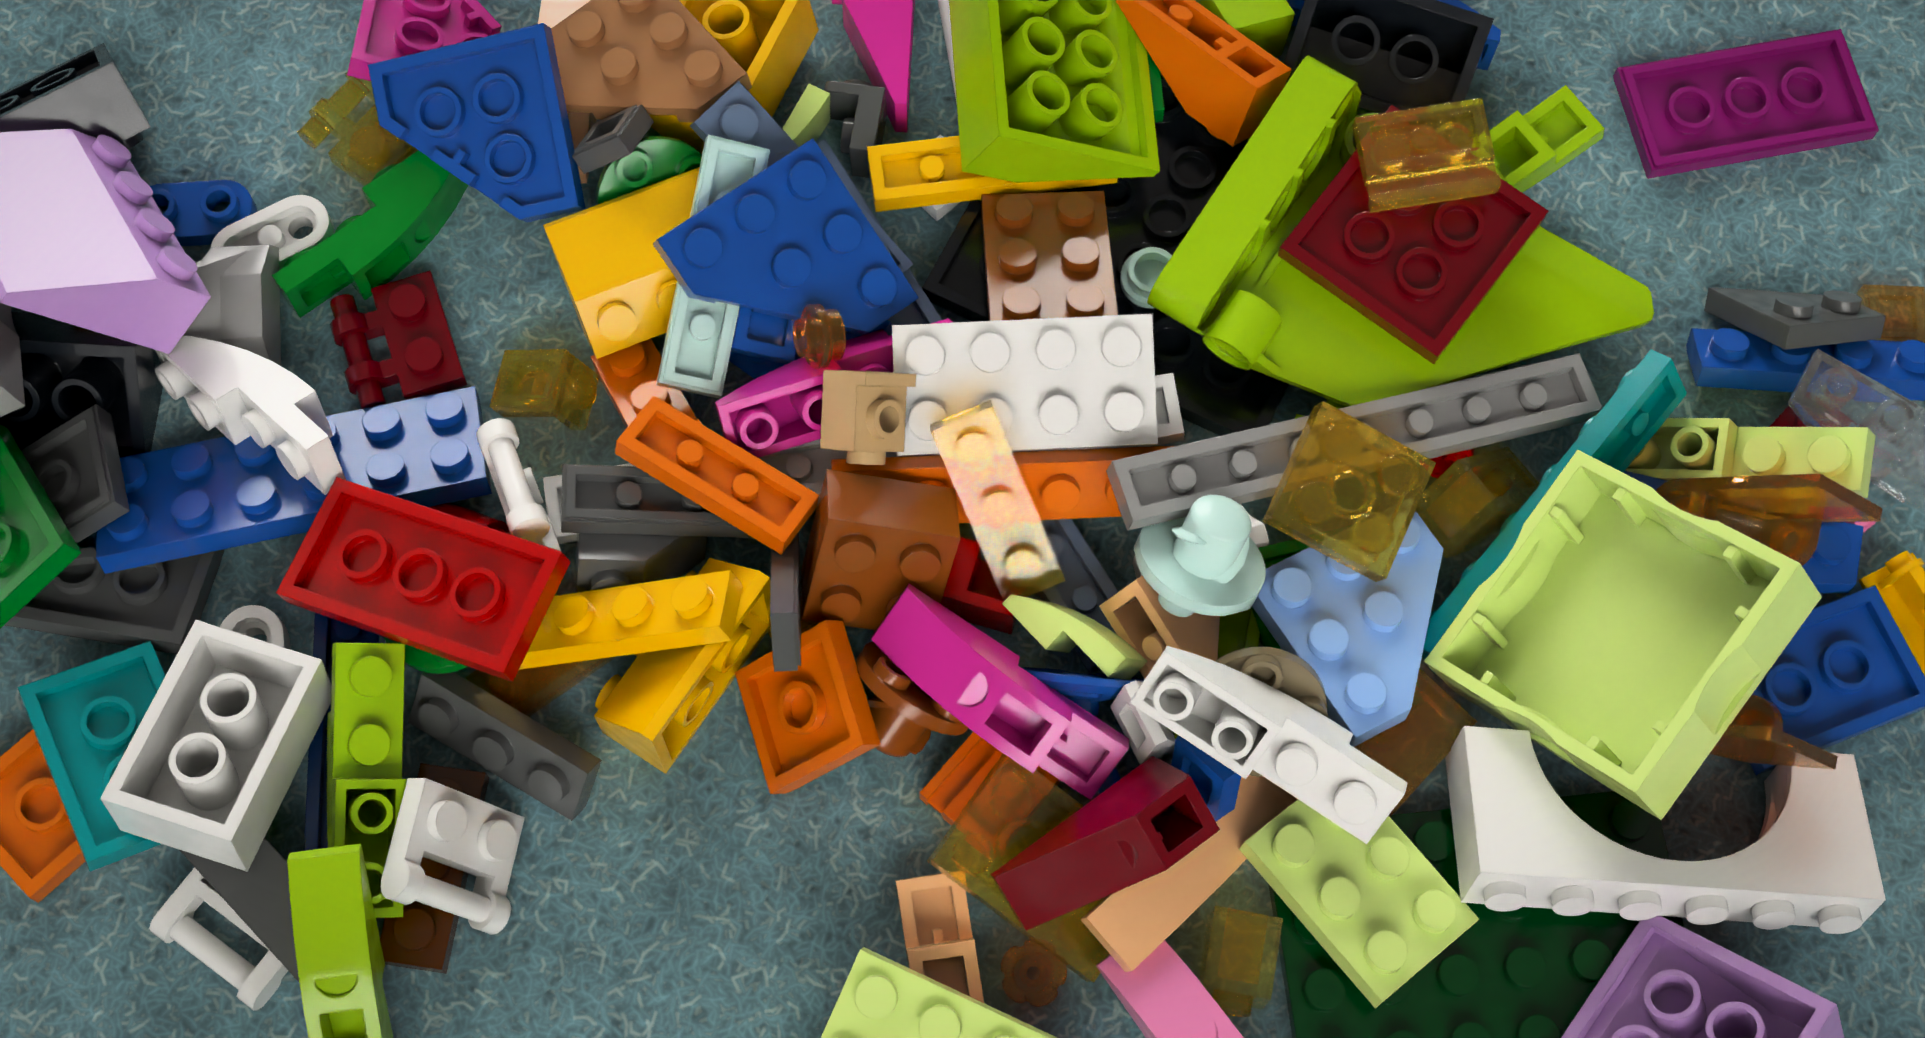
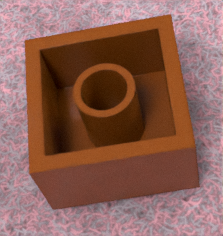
M827 469L801 568L802 620L820 623L824 620L843 621L844 626L877 630L908 584H911L936 602L941 603L960 541L956 489Z

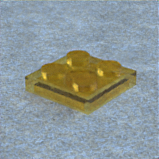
M1323 401L1313 407L1262 522L1375 582L1384 580L1388 576L1436 462Z

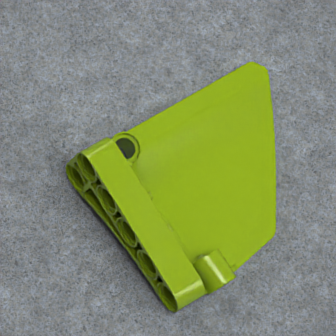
M1309 55L1299 64L1157 278L1147 301L1150 306L1203 336L1202 339L1207 348L1226 363L1243 370L1253 369L1346 407L1456 382L1535 356L1638 329L1650 323L1654 315L1652 295L1647 286L1539 226L1437 362L1432 364L1278 256L1280 246L1356 151L1355 147L1363 142L1383 116L1377 113L1357 115L1362 94L1358 83Z

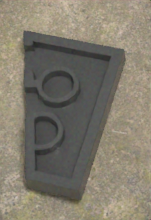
M94 547L79 548L82 553L4 626L129 647L151 641L155 651L177 654L195 620L200 621L225 549L105 574L96 559Z

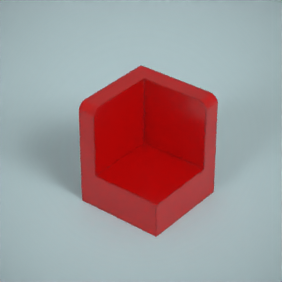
M960 537L940 604L969 623L1012 635L1016 618L1002 603L1010 594L1024 596L1028 576L1025 572L981 560L982 543Z

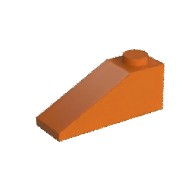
M1115 0L1188 115L1205 126L1211 135L1227 142L1232 147L1253 135L1285 87L1292 70L1290 67L1195 0Z

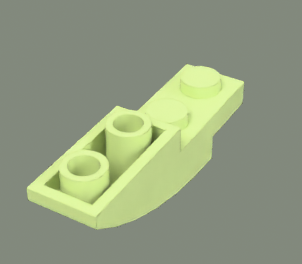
M1667 418L1625 471L1757 502L1810 504L1811 497L1868 498L1876 436L1868 427H1738L1730 418Z

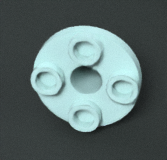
M1205 495L1198 498L1192 504L1187 517L1143 527L1134 546L1136 562L1142 576L1159 594L1158 600L1163 609L1178 617H1188L1193 613L1207 616H1226L1247 611L1256 600L1266 576L1262 554L1254 541L1249 537L1251 520L1248 513L1239 503L1221 495Z

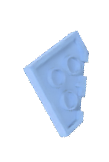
M1407 499L1266 568L1264 584L1252 605L1281 649L1302 658L1318 674L1325 690L1328 717L1353 733L1350 745L1353 747L1406 720L1412 707L1444 548Z

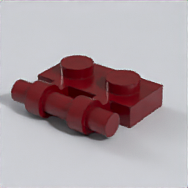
M431 270L371 288L377 310L365 314L358 312L354 296L350 294L338 295L331 299L330 306L334 316L330 323L331 332L335 344L343 347L349 366L344 372L349 392L357 395L361 409L386 404L382 388L400 383L405 400L447 392L468 385ZM385 335L392 358L380 362L374 361L367 340Z

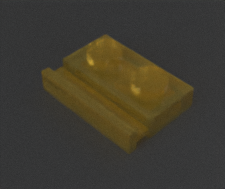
M1482 98L1355 117L1353 133L1364 186L1367 187L1370 213L1497 193L1501 181L1499 174H1496L1494 165L1495 154Z

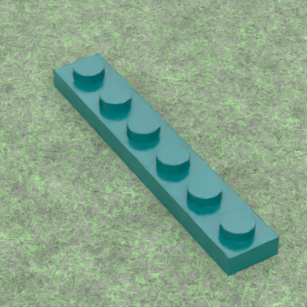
M1650 349L1636 368L1629 370L1623 376L1617 391L1600 412L1583 425L1578 439L1560 461L1546 470L1539 486L1519 511L1513 513L1505 520L1499 535L1478 561L1471 563L1465 569L1459 584L1438 610L1431 612L1422 653L1424 661L1478 586L1486 581L1506 559L1515 545L1523 524L1577 450L1621 472H1624L1687 395L1672 358Z

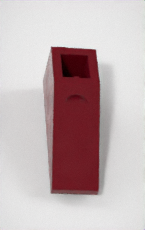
M1151 756L990 875L1020 925L1027 931L1166 871L1217 833L1220 828L1191 776Z

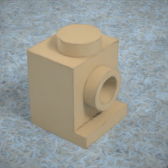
M823 370L820 448L847 451L846 463L862 465H885L886 452H904L907 387H916V374Z

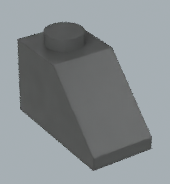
M577 533L576 593L679 578L705 559L707 537Z

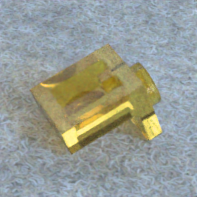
M566 349L505 350L489 407L503 417H555L571 430H585L591 408L596 400L599 377L596 372Z

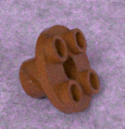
M869 642L864 646L856 658V665L861 679L874 693V696L867 698L881 743V745L875 747L876 750L893 757H905L910 753L916 755L922 751L930 739L931 730L955 736L967 732L969 728L916 685L874 642Z

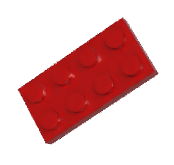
M336 477L276 594L289 604L513 682L571 562L562 551Z

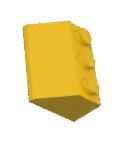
M679 0L745 70L752 85V88L748 91L773 117L819 30L810 1ZM649 114L654 121L651 128L662 136L682 140L693 146L701 154L703 153L705 142L690 127L692 122H679L676 115Z
M700 167L543 225L581 327L596 359L667 333L677 279L653 243L690 218Z
M709 558L699 573L692 570L685 575L692 576L731 570L743 586L732 641L634 654L637 658L623 677L618 674L611 677L596 699L595 707L599 710L594 717L602 733L666 774L733 681L736 676L735 672L742 668L771 627L770 577L759 570Z

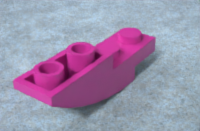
M947 318V319L940 320V321H937V322H934V323H954V322L951 321L949 318ZM881 329L841 342L781 366L729 393L715 402L724 438L757 458L821 439L823 370L894 372L892 335L889 336Z
M911 584L907 585L871 638L883 653L916 685L985 741L1031 773H1034L1039 766L1090 800L1129 749V738L1018 666L1020 656Z

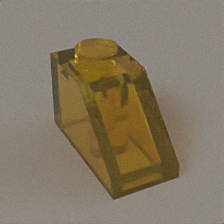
M1504 447L1456 460L1411 505L1444 548L1442 555L1445 558H1449L1473 549L1500 530L1505 520L1513 513L1518 512L1539 486V482L1510 448Z

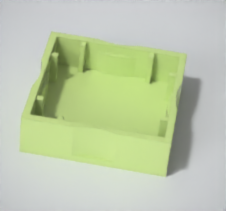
M1577 450L1523 524L1515 545L1506 559L1486 581L1478 586L1424 662L1454 692L1515 730L1530 731L1531 740L1662 821L1822 596L1799 562L1719 521L1701 518L1680 510L1661 497L1652 487Z

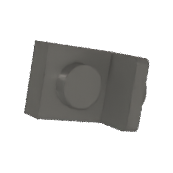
M850 79L844 82L826 81L824 91L830 93V119L844 121L841 133V153L850 154L852 176L870 178L867 146L882 145L887 120L885 87L873 86L866 81Z

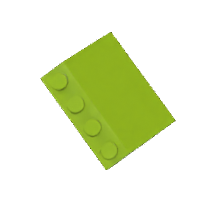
M949 0L963 172L1016 183L1154 177L1160 172L1147 50L1115 0Z

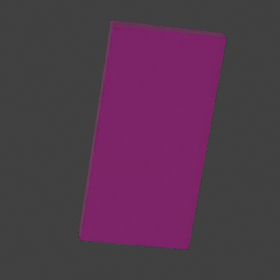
M1841 29L1618 67L1613 75L1647 179L1873 139L1879 131Z

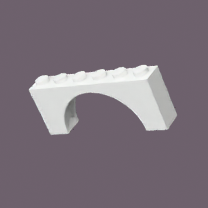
M1463 726L1445 758L1461 903L1485 904L1488 909L1501 912L1513 911L1522 907L1552 909L1556 914L1563 916H1578L1592 911L1620 913L1622 918L1634 921L1665 916L1687 918L1688 922L1696 925H1711L1722 921L1753 922L1757 928L1766 930L1798 925L1819 927L1821 931L1829 934H1844L1860 928L1886 900L1853 754L1789 750L1764 781L1766 812L1758 840L1734 854L1703 861H1677L1646 855L1620 845L1594 830L1564 803L1545 777L1533 749L1530 731Z

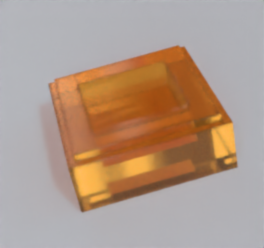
M1863 284L1857 292V295L1862 298L1861 305L1886 315L1881 339L1875 340L1901 342L1917 340L1925 343L1924 287Z

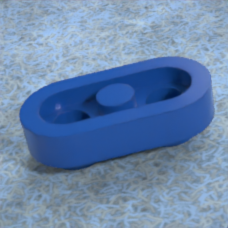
M231 180L162 183L150 186L153 191L152 197L157 206H168L163 216L173 224L175 228L174 235L181 246L211 245L215 236L223 228L257 212L256 204L248 190L238 182ZM230 202L225 210L213 212L217 204Z

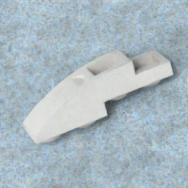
M182 336L170 354L155 350L161 362V365L155 368V373L160 383L174 400H178L181 397L186 399L191 412L207 431L216 427L234 445H237L249 436L262 448L271 445L275 448L282 465L294 479L299 480L305 476L324 495L329 492L336 477L346 480L330 441L333 433L316 390L298 376L275 362L248 350L198 337Z
M1167 646L1129 702L1244 779L1249 776L1252 770L1256 771L1365 844L1370 841L1405 795L1408 782L1351 746L1352 732L1266 683L1197 654Z

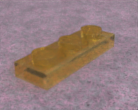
M986 401L930 424L931 434L1003 601L1010 594L1027 597L1066 581L992 401Z

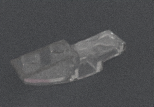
M1817 349L1812 354L1787 404L1807 427H1868L1876 436L1870 481L1900 502L1925 514V408Z

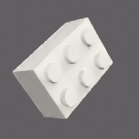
M195 620L100 798L119 829L248 872L331 703L332 685L322 659Z

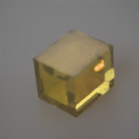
M1216 905L1207 920L1198 980L1226 1015L1250 1017L1252 1008L1262 1010L1271 1000L1283 918Z

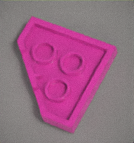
M364 0L347 75L371 81L369 64L498 34L502 26L477 0Z

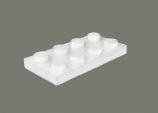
M1152 314L892 325L894 373L916 374V387H907L904 452H897L898 457L1158 445Z

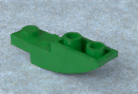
M418 150L400 163L391 164L381 169L374 176L372 182L362 188L371 207L370 210L362 215H355L343 221L337 227L334 234L312 249L302 250L291 256L285 262L283 268L274 273L272 277L284 298L299 318L349 284H352L362 298L367 300L372 296L371 288L392 281L434 239L456 209L468 185Z

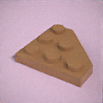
M590 0L551 28L567 112L593 113L596 120H602L636 104L637 106L642 104L648 114L676 115L679 122L693 123L738 81L747 90L752 88L745 70L679 0Z

